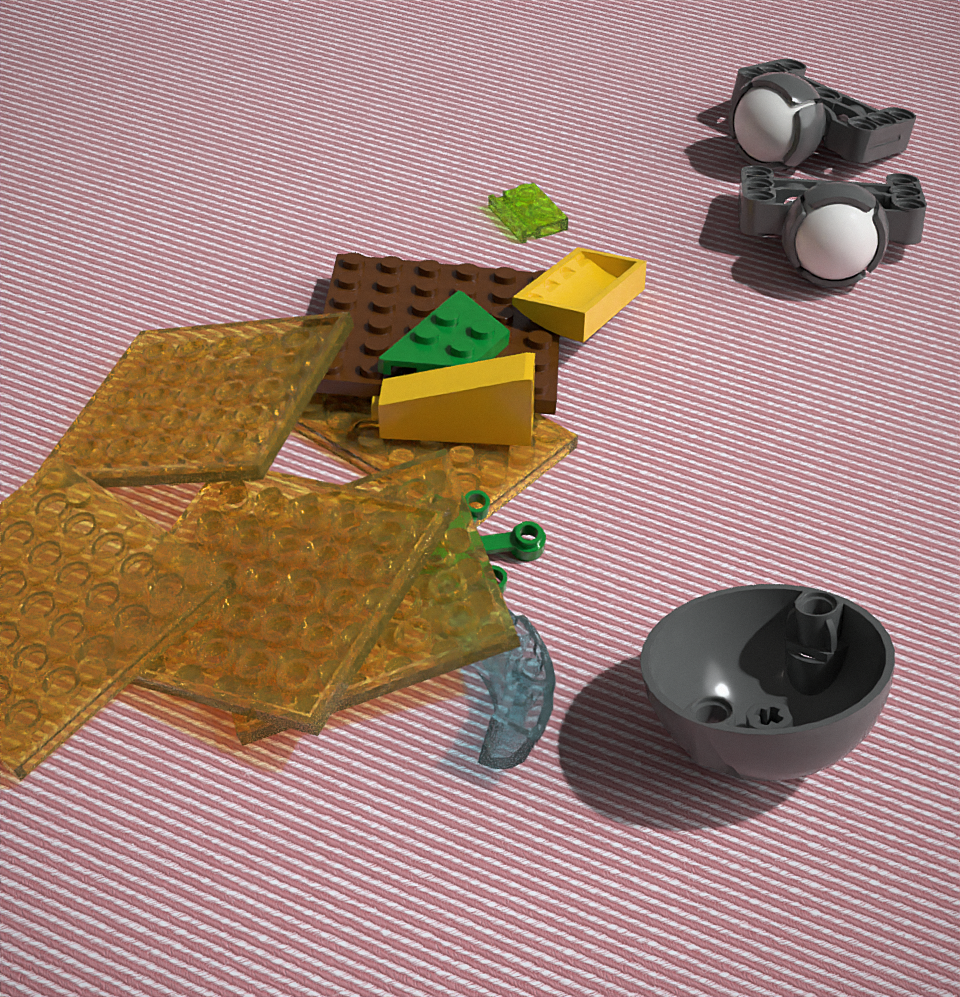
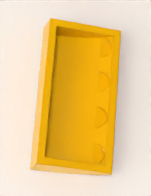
M577 247L512 297V305L545 329L584 343L645 289L647 261Z

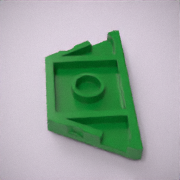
M458 290L378 358V372L391 375L392 368L399 366L417 368L416 373L494 359L509 345L510 330L468 295Z

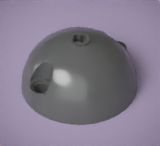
M756 584L715 591L695 598L674 609L650 631L642 646L640 664L647 697L667 733L681 748L691 755L696 763L741 780L779 781L795 779L827 769L845 758L867 737L881 714L890 693L895 667V649L889 633L881 622L866 609L844 597L804 586Z

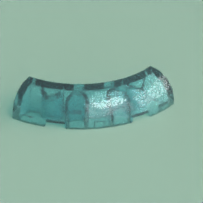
M457 566L435 585L424 629L439 637L459 652L473 666L489 691L494 714L490 718L477 763L493 769H512L525 762L536 747L549 723L553 711L554 689L556 686L553 663L546 645L527 617L523 614L515 615L501 603L502 594L478 576Z

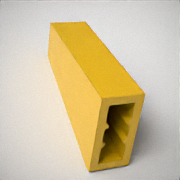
M535 353L516 354L383 379L380 396H373L371 405L372 421H379V438L531 446L534 420Z

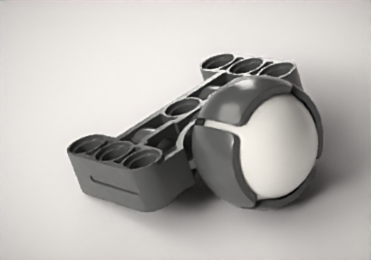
M778 59L738 69L730 101L729 132L733 140L738 139L739 143L735 144L737 152L753 166H764L773 171L793 168L807 160L817 149L821 140L824 142V147L837 152L843 159L854 163H867L903 152L907 149L916 120V115L909 110L898 107H889L881 110L873 108L805 77L807 66L802 62L792 59Z
M745 166L741 169L738 195L740 232L751 236L782 235V245L792 267L804 279L817 285L841 287L856 283L866 277L865 268L871 273L878 267L886 253L889 241L913 245L920 243L922 240L927 203L920 181L913 175L903 173L889 174L886 177L885 184L774 178L773 170L768 167ZM797 197L796 200L784 204L788 198Z

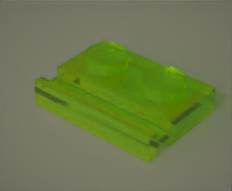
M535 183L521 184L516 188L503 191V196L496 198L494 194L488 195V208L522 244L526 243L527 238L531 236L539 239L568 230V217Z

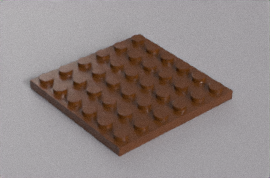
M356 252L337 254L307 377V392L373 398V396H380L383 379L416 373L417 368L399 366L392 368L391 375L379 373L378 358L459 290L468 295L510 330L509 345L495 358L522 353H535L534 413L555 415L560 335L533 322L512 305V297L546 271H516L510 267L484 268L477 267L471 263L459 265L442 264L435 260L410 261L402 260L396 256H386L383 258L368 257Z

